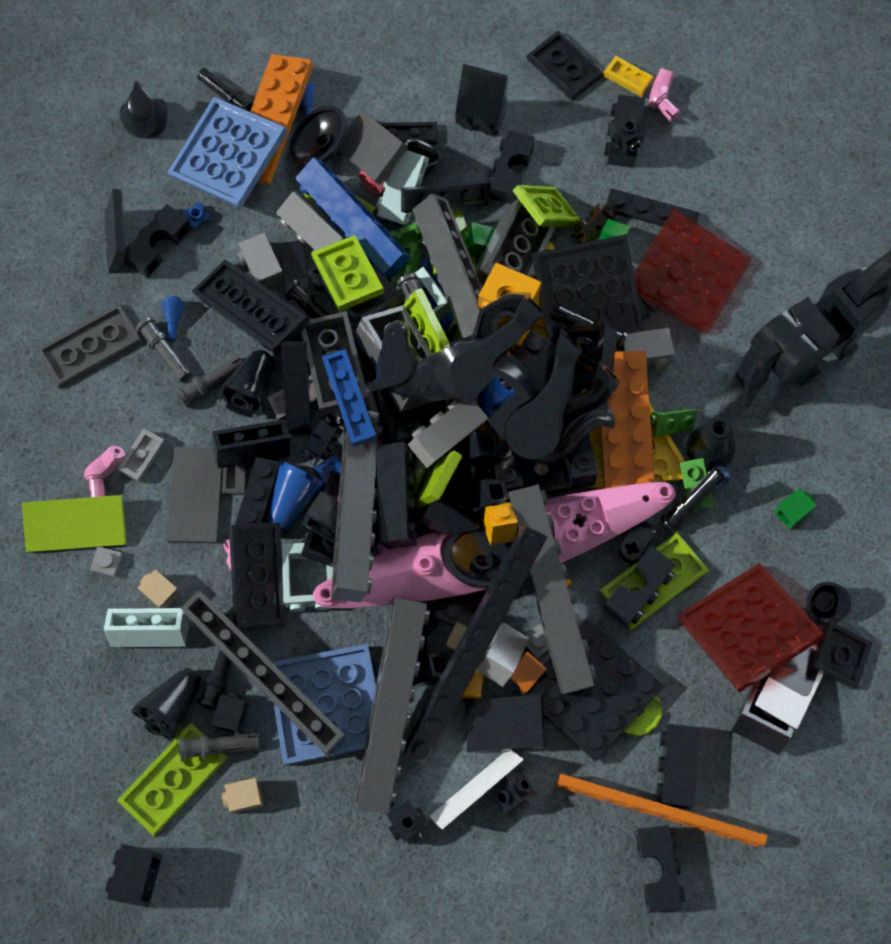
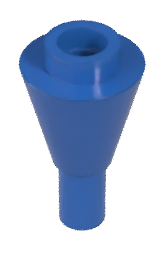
M309 81L300 102L305 117L313 111L315 85Z
M167 296L165 300L161 301L167 325V340H176L177 326L185 302L181 301V298L178 296Z

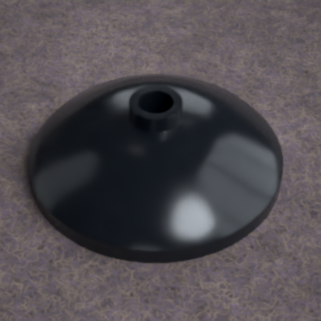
M333 105L322 106L309 113L299 123L291 139L290 153L294 161L305 167L313 157L325 163L335 156L347 136L348 120L345 113Z
M479 524V528L476 531L459 532L451 536L445 549V562L451 574L460 582L474 588L488 589L513 542L490 546L483 524Z

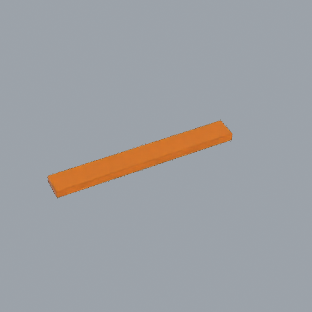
M560 774L557 782L558 788L760 848L766 844L768 835Z

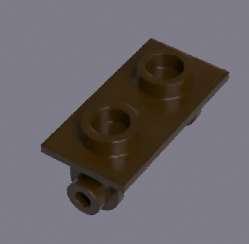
M610 202L603 205L598 203L589 211L591 216L586 221L582 219L573 228L575 232L571 238L578 236L580 238L578 240L579 243L594 241L600 235L595 226L602 231L608 219L614 221V211L611 209L607 210L606 208Z

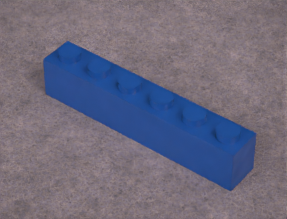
M313 157L296 176V180L301 184L299 188L306 195H311L315 199L314 204L322 212L326 211L330 216L328 220L335 227H340L344 231V238L356 236L366 257L382 275L393 278L411 258L405 249L323 161Z

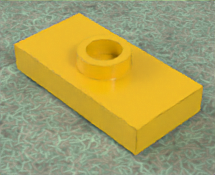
M617 56L611 61L603 75L640 97L644 95L654 79V76Z

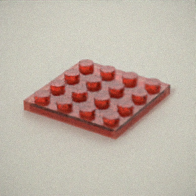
M673 209L634 272L637 292L707 335L752 258Z
M760 563L677 614L678 621L738 693L824 639V633Z

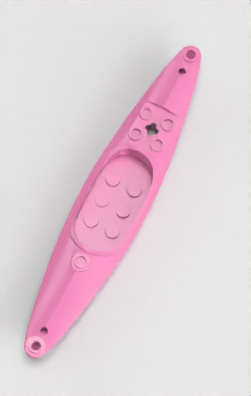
M654 482L547 499L548 505L544 506L547 515L551 514L555 529L551 531L553 539H558L561 547V554L558 555L560 563L612 539L656 514L674 500L676 495L675 489L666 482ZM485 514L482 515L480 524H484ZM574 521L580 522L582 526L574 525ZM434 531L417 538V545L393 548L374 557L373 567L369 571L368 578L372 579L371 592L365 595L361 603L331 598L332 578L315 588L313 598L316 604L324 608H360L391 605L393 598L423 602L470 594L486 589L468 586L451 574L445 562V549L454 533L440 534Z

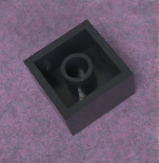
M121 844V848L116 850L113 858V865L116 866L113 877L110 876L106 884L105 892L108 893L107 899L149 908L163 854L153 850Z

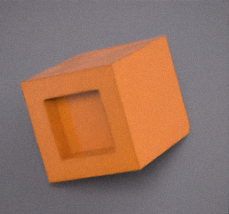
M523 652L510 679L519 686L518 690L524 693L533 686L546 668L529 652Z

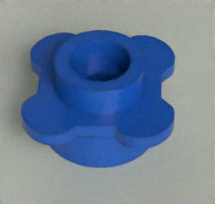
M200 202L195 203L192 208L183 211V215L189 219L192 228H197L210 219V213L203 209V204Z

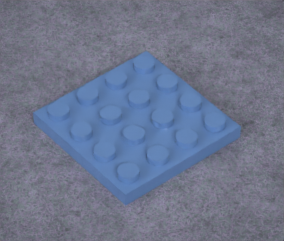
M214 97L167 173L172 178L241 209L288 131L279 124Z
M368 644L272 662L345 735L346 740L329 757L365 749L376 690ZM274 705L283 765L327 758Z

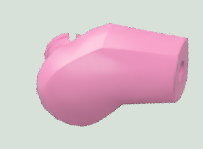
M660 68L650 93L649 104L652 109H658L672 122L677 118L675 114L680 115L681 113L668 100V92L675 72Z
M110 446L85 469L84 479L89 481L90 497L106 496L104 479L117 470L126 456L120 446Z

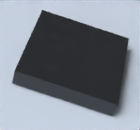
M831 620L826 621L810 668L850 689H857L872 642Z

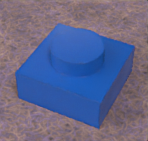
M336 455L314 467V471L319 479L325 483L331 470L341 473V463Z

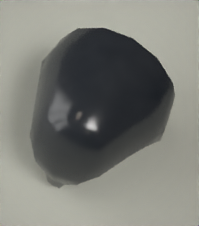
M135 81L133 90L126 103L122 104L120 108V120L126 131L137 138L156 136L166 128L167 105L162 98H151L139 82Z

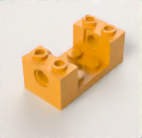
M495 263L478 296V306L482 308L509 292H530L532 294L531 299L539 306L542 282ZM509 315L502 317L499 320V328L511 320L512 317ZM536 323L508 350L510 354L518 351L529 331L534 330Z

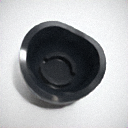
M408 139L404 143L408 146V151L429 158L424 176L430 174L442 159V154L425 142L417 139Z
M821 582L815 585L807 596L809 616L814 622L823 626L826 621L830 620L834 623L840 622L847 616L851 608L849 593L844 587L834 582Z

